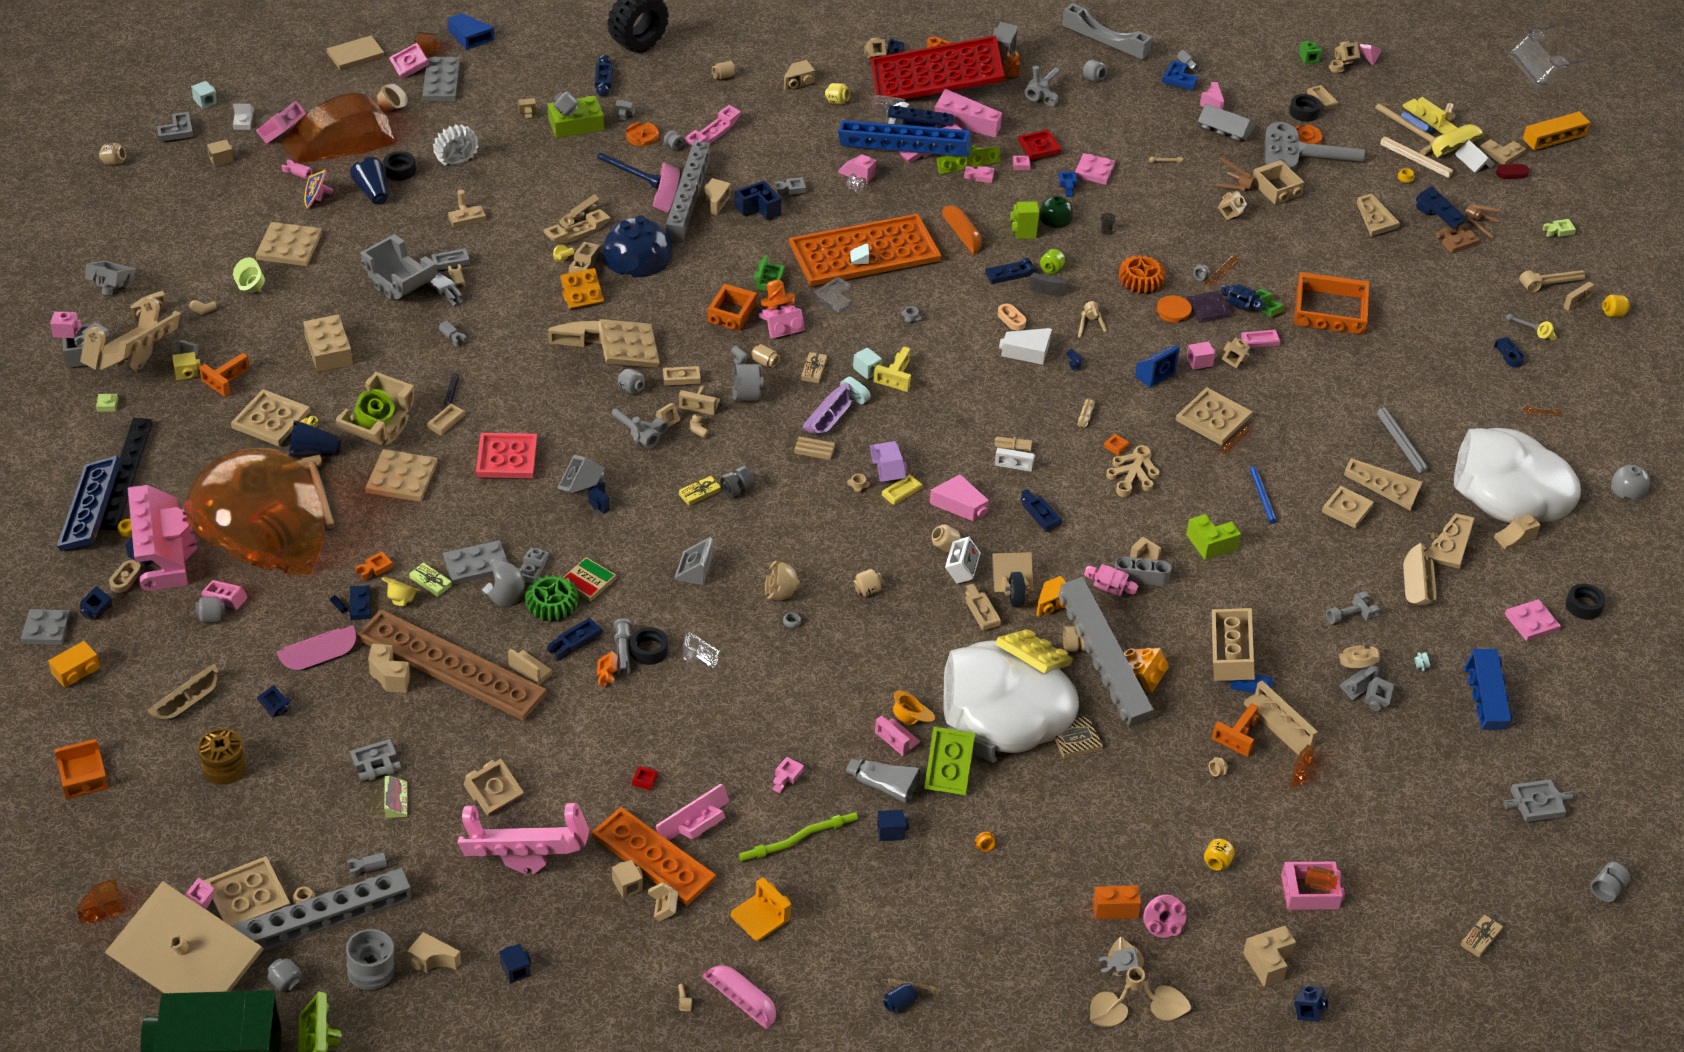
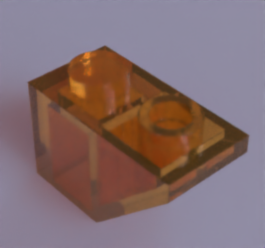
M116 879L92 886L76 908L80 924L91 923L97 919L115 916L125 911Z

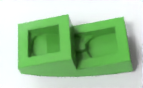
M1263 289L1256 291V293L1260 294L1259 299L1266 303L1265 309L1261 310L1263 313L1272 317L1285 311L1284 304L1274 301L1272 293Z

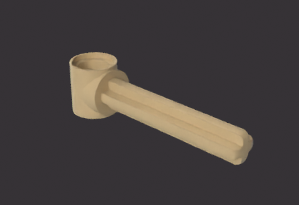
M1528 270L1521 274L1519 280L1529 293H1535L1542 285L1585 279V272L1580 270L1540 275Z

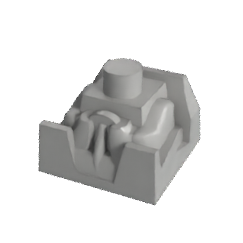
M105 260L86 264L85 279L96 282L97 286L102 287V294L113 295L114 289L129 287L133 281L136 268Z

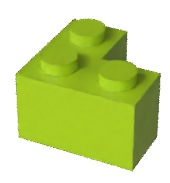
M1017 202L1013 206V211H1010V221H1013L1012 232H1015L1016 239H1036L1039 219L1037 202Z
M1206 514L1189 519L1186 535L1205 560L1238 550L1241 533L1232 521L1214 526Z

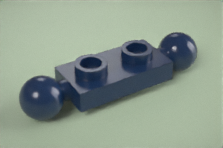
M608 55L600 56L599 63H596L595 88L597 94L601 97L609 93L612 83L613 65Z

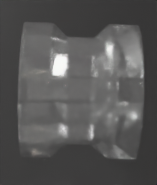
M854 173L849 176L846 182V188L849 190L853 189L858 194L866 186V179L863 177L859 178Z

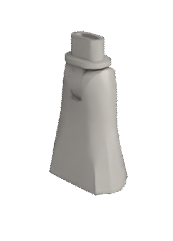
M851 759L846 768V773L854 775V778L859 782L881 790L893 798L908 804L919 784L921 768L890 765L868 760L864 762V759L859 761Z

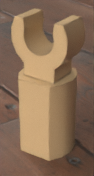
M457 264V269H452L451 266H448V273L458 290H465L466 284L461 265Z

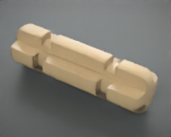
M1085 400V405L1078 419L1079 427H1087L1095 406L1094 400Z

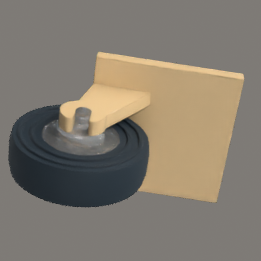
M993 553L994 593L1004 592L1005 596L1010 597L1012 607H1022L1025 595H1029L1030 591H1033L1032 553Z

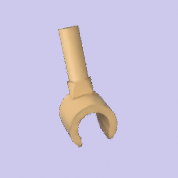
M679 984V1010L691 1012L692 998H686L684 985Z

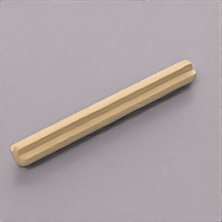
M1386 136L1381 139L1380 144L1446 178L1452 176L1453 169Z

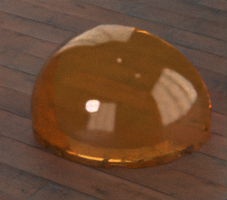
M247 448L227 453L215 459L200 471L190 485L182 505L183 515H187L186 522L190 527L214 547L220 545L227 549L228 555L270 571L273 568H278L285 574L302 575L312 573L324 538L322 504L317 489L308 473L295 459L286 453L271 448Z

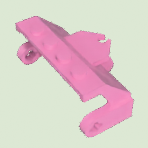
M149 485L129 487L128 496L135 562L152 560L163 568L162 570L142 574L140 577L141 588L146 591L188 585L185 561L197 550V545L189 547V545L196 544L197 541L195 540V534L190 533L194 531L192 521L187 522L184 520H192V516L179 509L177 498Z
M578 803L566 804L564 816L568 827L483 829L478 820L477 807L465 806L462 812V820L470 839H465L464 836L459 837L457 843L464 856L499 855L505 866L527 874L528 869L526 868H530L532 874H535L546 865L545 857L547 854H568L579 851L581 847H585L590 829Z

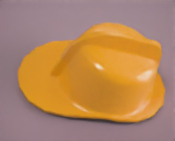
M902 690L894 693L895 704L893 712L904 724L914 725L919 720L923 722H933L935 720L933 712L910 693Z

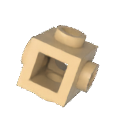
M871 38L866 43L864 53L868 59L885 56L888 53L885 39Z
M1346 41L1340 43V46L1335 48V58L1344 62V65L1354 63L1353 60L1360 58L1357 42L1350 43Z
M1238 191L1234 193L1229 192L1222 197L1223 200L1219 204L1218 209L1226 220L1240 216L1244 212L1243 209L1247 203Z
M1235 337L1232 343L1228 341L1223 351H1225L1222 360L1237 368L1241 362L1245 363L1250 354L1247 352L1250 346L1244 340Z

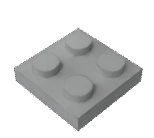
M29 609L21 636L22 644L63 645L71 617L70 610Z

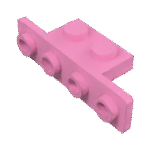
M719 784L656 825L657 833L668 841L679 834L694 839L701 836L709 828L715 827L720 821L725 819L724 812L719 808L729 803L725 786Z

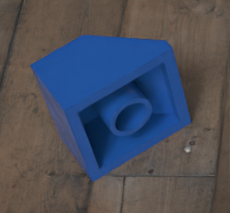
M1180 346L1164 348L1139 361L1136 365L1135 377L1151 388L1175 374Z

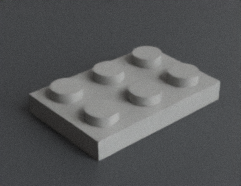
M500 540L443 553L453 585L494 576L493 569L489 564L492 559L508 562Z

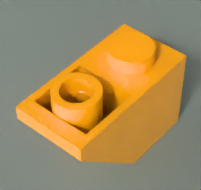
M1061 576L1044 582L1038 601L1036 614L1038 617L1045 614L1049 615L1060 608H1066L1058 598L1061 584L1066 583Z

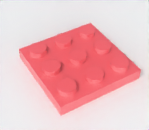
M481 433L476 477L533 479L537 434Z

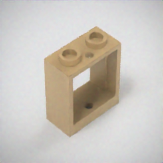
M1281 160L1256 168L1253 171L1252 177L1255 178L1253 184L1275 205L1302 195L1304 181ZM1279 178L1287 186L1277 189L1270 181Z

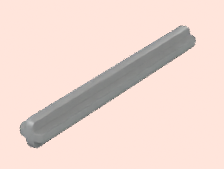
M1385 407L1380 408L1377 415L1418 473L1427 472L1428 466Z

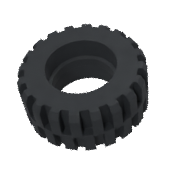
M617 0L616 3H613V8L608 14L607 24L609 25L608 31L610 36L631 52H643V50L646 51L650 47L655 46L656 42L662 38V34L665 33L666 25L669 22L667 19L669 18L668 7L663 0ZM643 13L641 20L634 26L637 18Z

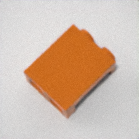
M97 739L54 750L66 800L109 789Z

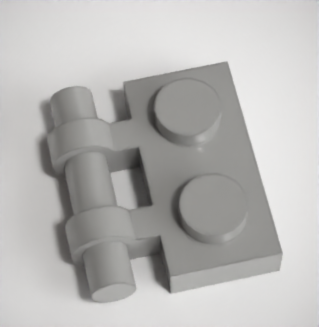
M390 739L350 751L356 771L363 769L366 771L358 774L360 782L365 780L372 781L378 776L385 774L389 776L394 774L395 771L401 770L400 762L391 764V761L397 759V754ZM380 764H383V765H384V766L379 767V768H376V769H373V768H372L373 766H376V765H380Z

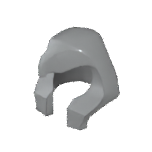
M496 559L490 560L489 564L493 569L495 585L493 588L492 584L488 583L481 592L499 606L514 605L523 597L525 581L522 574L513 564Z

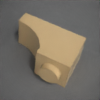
M712 178L705 185L703 192L705 193V200L711 203V214L717 215L730 198L731 183Z
M1532 515L1515 517L1505 529L1496 533L1494 538L1506 550L1536 539L1540 524Z
M424 932L407 951L411 967L426 973L437 967H449L456 970L461 964L459 950Z

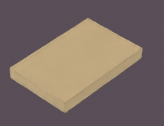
M372 36L327 48V54L339 70L385 57L384 51Z

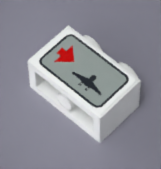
M970 537L953 541L945 568L956 584L967 582L974 578L981 552Z

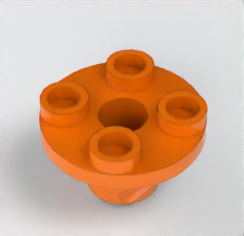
M773 280L766 285L768 297L760 300L761 306L768 307V309H776L780 304H794L795 294L785 293L783 282L781 280Z

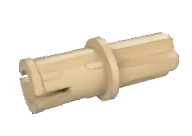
M1016 437L995 438V447L1031 452L1032 440L1016 439Z

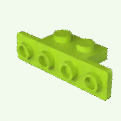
M972 145L969 156L946 155L937 158L939 174L964 170L966 166L974 168L1001 162L999 146L979 148L976 145Z

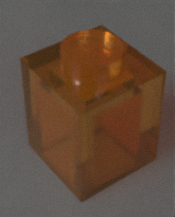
M417 32L414 44L418 43L424 55L434 56L436 50H439L437 35L434 33Z

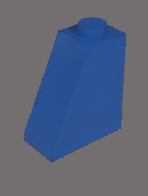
M462 13L447 18L448 31L466 50L494 41V27Z

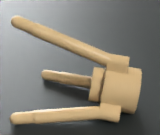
M1094 301L1086 303L1084 306L1085 311L1081 313L1082 319L1078 338L1082 337L1086 317L1090 320L1098 318L1103 331L1106 333L1107 329L1099 312L1098 304Z

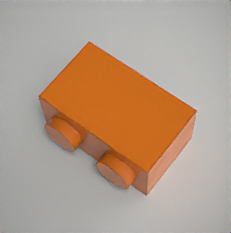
M1138 885L1095 887L1092 901L1095 920L1138 918L1141 906Z

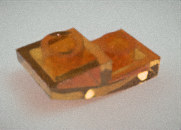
M1307 745L1301 751L1295 762L1290 781V787L1292 788L1299 783L1303 784L1308 777L1307 770L1314 761V748L1310 745Z

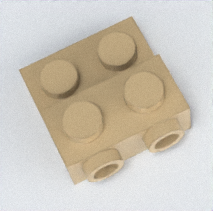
M502 759L496 762L491 760L480 771L474 770L465 776L466 779L463 784L474 802L478 801L487 816L524 794Z

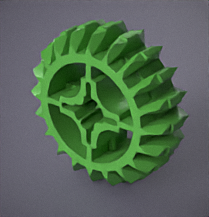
M546 575L543 579L538 577L537 581H532V584L527 588L525 601L530 614H533L535 618L540 617L542 621L548 618L550 622L552 619L559 621L560 617L566 619L567 615H572L579 602V596L574 582H570L569 578L564 579L562 575L559 577H555V575L548 577Z

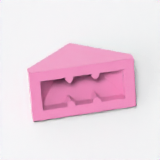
M1358 44L1359 51L1373 66L1382 49L1371 45Z

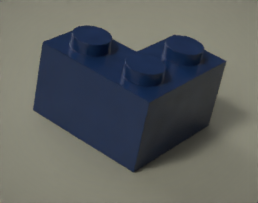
M765 180L735 190V207L743 216L759 211L766 220L781 215L782 199Z

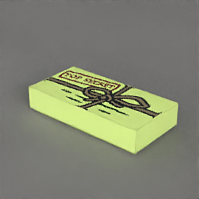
M422 563L409 573L410 579L437 597L452 586V581L425 563Z

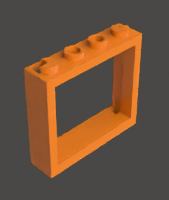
M1300 272L1297 283L1294 325L1364 335L1368 317L1369 281ZM1303 290L1361 298L1360 319L1301 311Z

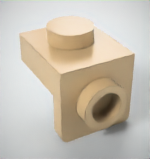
M664 882L648 889V894L656 899L655 919L662 921L675 914L678 897L677 891Z

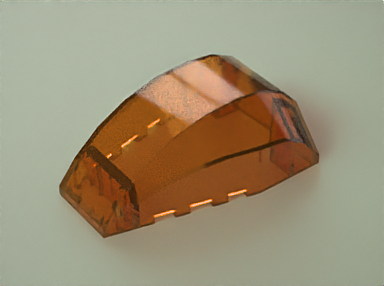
M349 93L327 100L311 109L289 131L282 144L293 161L302 164L315 162L320 158L326 157L327 159H333L334 156L338 155L346 157L351 156V153L357 152L365 154L396 144L387 116L376 102L365 94Z

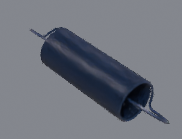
M335 594L329 599L342 614V609L345 612L348 608Z

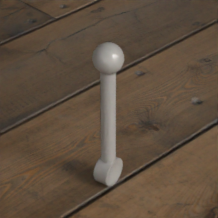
M1508 314L1506 316V319L1508 321L1513 320L1518 323L1532 327L1536 331L1538 330L1539 324H1531L1529 322L1515 318L1511 314Z

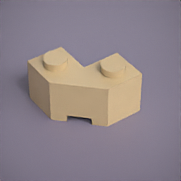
M372 644L368 657L370 675L377 679L388 692L407 693L411 678L409 662L394 661L392 645Z

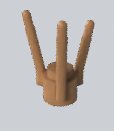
M1224 158L1220 159L1242 175L1239 176L1227 172L1228 175L1239 179L1238 184L1240 186L1215 184L1216 187L1241 191L1252 188L1255 178L1251 177V174L1244 172Z
M1476 204L1469 205L1465 211L1466 221L1475 225L1490 238H1494L1490 232L1475 220H1479L1482 217L1499 223V220L1482 214L1481 210L1500 212L1501 210Z

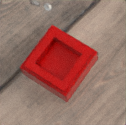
M638 766L631 781V786L651 791L658 777V771Z

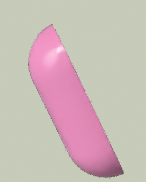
M354 625L341 630L338 628L284 647V650L277 651L278 658L286 667L300 670L347 653L355 643L356 631Z
M719 965L710 968L703 974L704 979L765 1029H768L774 1023L776 1008L773 1001L735 969Z

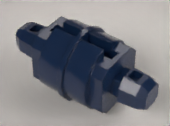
M1238 284L1230 287L1224 285L1220 290L1221 294L1226 296V301L1230 302L1237 309L1244 311L1265 309L1266 303L1259 299L1260 294L1248 286Z

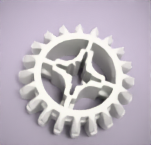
M455 124L453 128L449 126L447 130L443 129V133H438L439 138H435V143L433 144L437 159L442 164H449L451 166L464 163L465 161L468 162L469 158H474L473 154L477 153V148L479 147L474 131L462 124L460 126Z

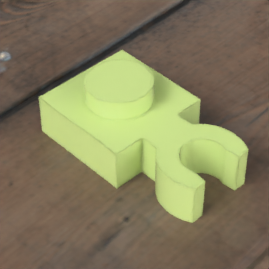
M1569 219L1553 221V224L1546 223L1543 226V231H1547V237L1554 236V234H1558L1559 237L1575 235L1576 231Z

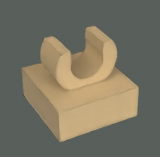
M535 98L518 100L519 114L525 113V119L532 118V113L536 112Z
M673 403L656 411V417L665 420L669 424L668 427L680 421L679 414Z

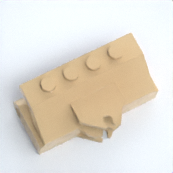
M147 297L141 302L138 327L104 345L105 333L100 327L95 326L88 329L85 334L80 362L95 370H102L113 364L122 366L124 361H126L127 366L134 372H137V368L141 370L151 356L154 342L178 329L181 313L174 311L171 316L157 323L160 304L156 298Z

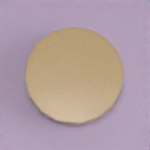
M1363 645L1352 646L1344 649L1343 654L1340 653V663L1349 668L1369 667L1379 662L1380 652L1372 646L1370 649H1365Z

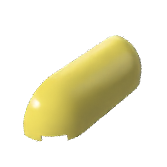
M1464 125L1438 136L1432 143V149L1438 158L1461 148L1468 139L1472 143L1482 139L1484 134L1482 129L1476 125Z

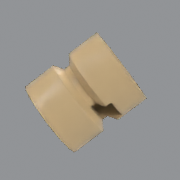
M1064 626V650L1066 652H1077L1078 649L1086 651L1082 637L1077 635L1075 626Z

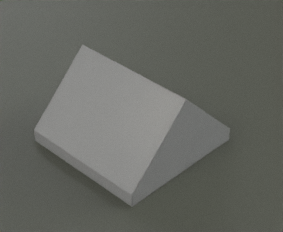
M711 537L683 551L674 577L675 580L704 585L713 558V539Z

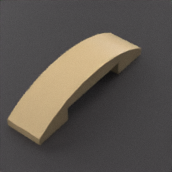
M599 209L586 214V220L564 228L555 225L544 229V233L554 242H573L597 232L610 221V217Z

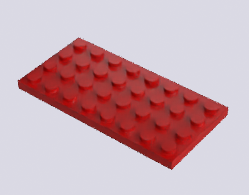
M996 35L870 58L877 104L942 93L945 89L953 91L1005 81Z

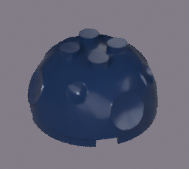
M642 215L627 218L616 223L610 229L603 246V259L608 268L620 275L622 273L632 274V277H647L659 273L668 266L672 256V244L668 234L658 223L646 219Z

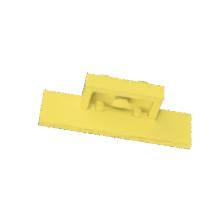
M1424 97L1419 98L1418 101L1412 99L1403 104L1405 109L1442 134L1457 129L1456 126L1445 119L1446 112Z

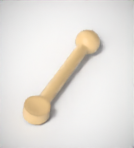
M1150 157V158H1149V161H1150V163H1154V162H1177V163H1182V162H1183V158H1182V157H1177V158H1155V157Z

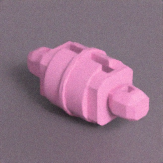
M1102 564L1099 570L1096 567L1087 566L1084 573L1087 578L1095 579L1094 587L1106 591V593L1121 597L1123 590L1128 594L1134 595L1138 589L1136 583L1127 581L1129 574Z

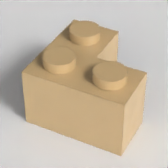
M1286 926L1247 938L1243 954L1264 987L1284 981L1287 964L1284 960L1293 956L1296 941Z

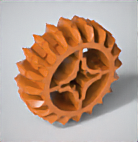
M1138 255V257L1126 258V261H1123L1119 268V281L1122 282L1123 286H1126V289L1131 288L1132 292L1138 291V294L1140 292L1146 294L1147 291L1153 293L1154 290L1158 291L1166 277L1163 263H1159L1158 259L1153 260V257L1148 258L1146 255L1144 257Z

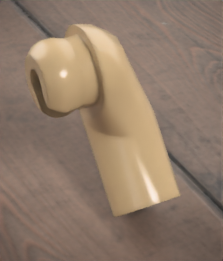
M694 414L692 419H690V429L693 433L706 438L709 435V430L702 427V417Z

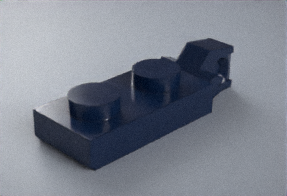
M1028 489L1021 491L1020 499L1023 502L1022 505L1045 532L1061 526L1062 519L1041 496H1034Z

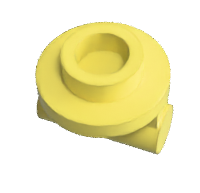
M558 245L555 247L553 255L557 262H564L575 252L573 248L568 249L564 245Z
M1545 321L1539 325L1537 334L1540 338H1550L1551 341L1557 339L1552 323Z

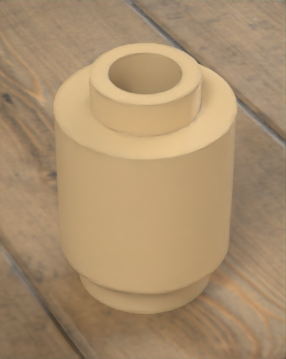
M732 61L717 63L715 66H712L713 77L719 80L734 77L737 72L736 65Z
M762 344L755 346L752 351L753 360L768 368H774L779 362L780 356L777 352Z

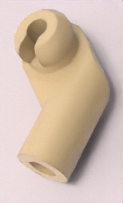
M194 300L189 304V308L200 315L217 310L214 301L204 304Z

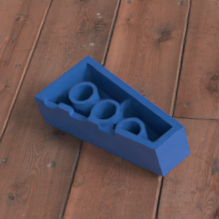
M1473 649L1464 665L1465 672H1469L1468 684L1473 686V701L1478 702L1476 711L1482 730L1506 729L1509 723L1512 722V711L1508 708L1509 694L1505 692L1504 687L1506 679L1501 671L1502 658L1498 655L1497 649Z

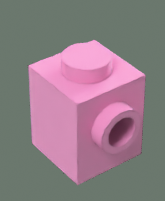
M54 311L50 322L53 337H76L77 332L81 329V321L78 320L76 312Z
M1209 341L1188 346L1187 360L1193 370L1213 366L1216 351L1212 348Z

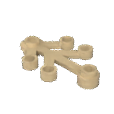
M1137 446L1133 453L1129 455L1115 456L1112 464L1116 468L1107 469L1106 477L1110 480L1116 479L1120 474L1128 473L1124 481L1117 483L1116 493L1120 497H1127L1131 494V484L1136 474L1142 482L1141 487L1144 491H1151L1153 481L1150 479H1157L1159 477V470L1151 462V452L1147 446ZM1134 461L1133 464L1123 466L1125 462ZM1142 463L1148 469V477L1141 468Z

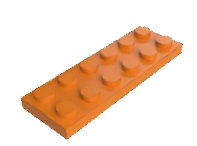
M622 807L592 831V838L625 862L632 859L635 866L640 867L642 874L658 885L664 882L677 891V900L686 906L716 880V874Z

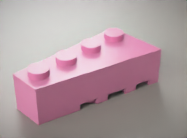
M945 89L935 106V112L953 114V125L956 124L961 129L996 137L1001 128V112Z

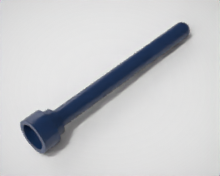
M603 153L597 154L598 159L648 181L656 189L659 188L660 175H649Z

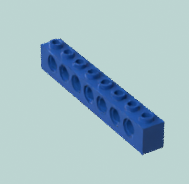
M842 120L838 130L841 146L969 156L972 147L970 130Z

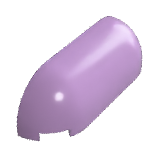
M847 383L839 386L825 398L804 423V430L812 434H822L832 428L851 404L848 392L850 388Z

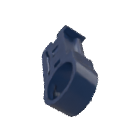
M1504 337L1495 341L1494 348H1497L1502 353L1503 359L1509 366L1517 368L1523 365L1525 355L1510 338Z

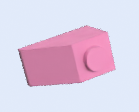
M861 154L847 161L838 170V173L868 184L876 174V160Z

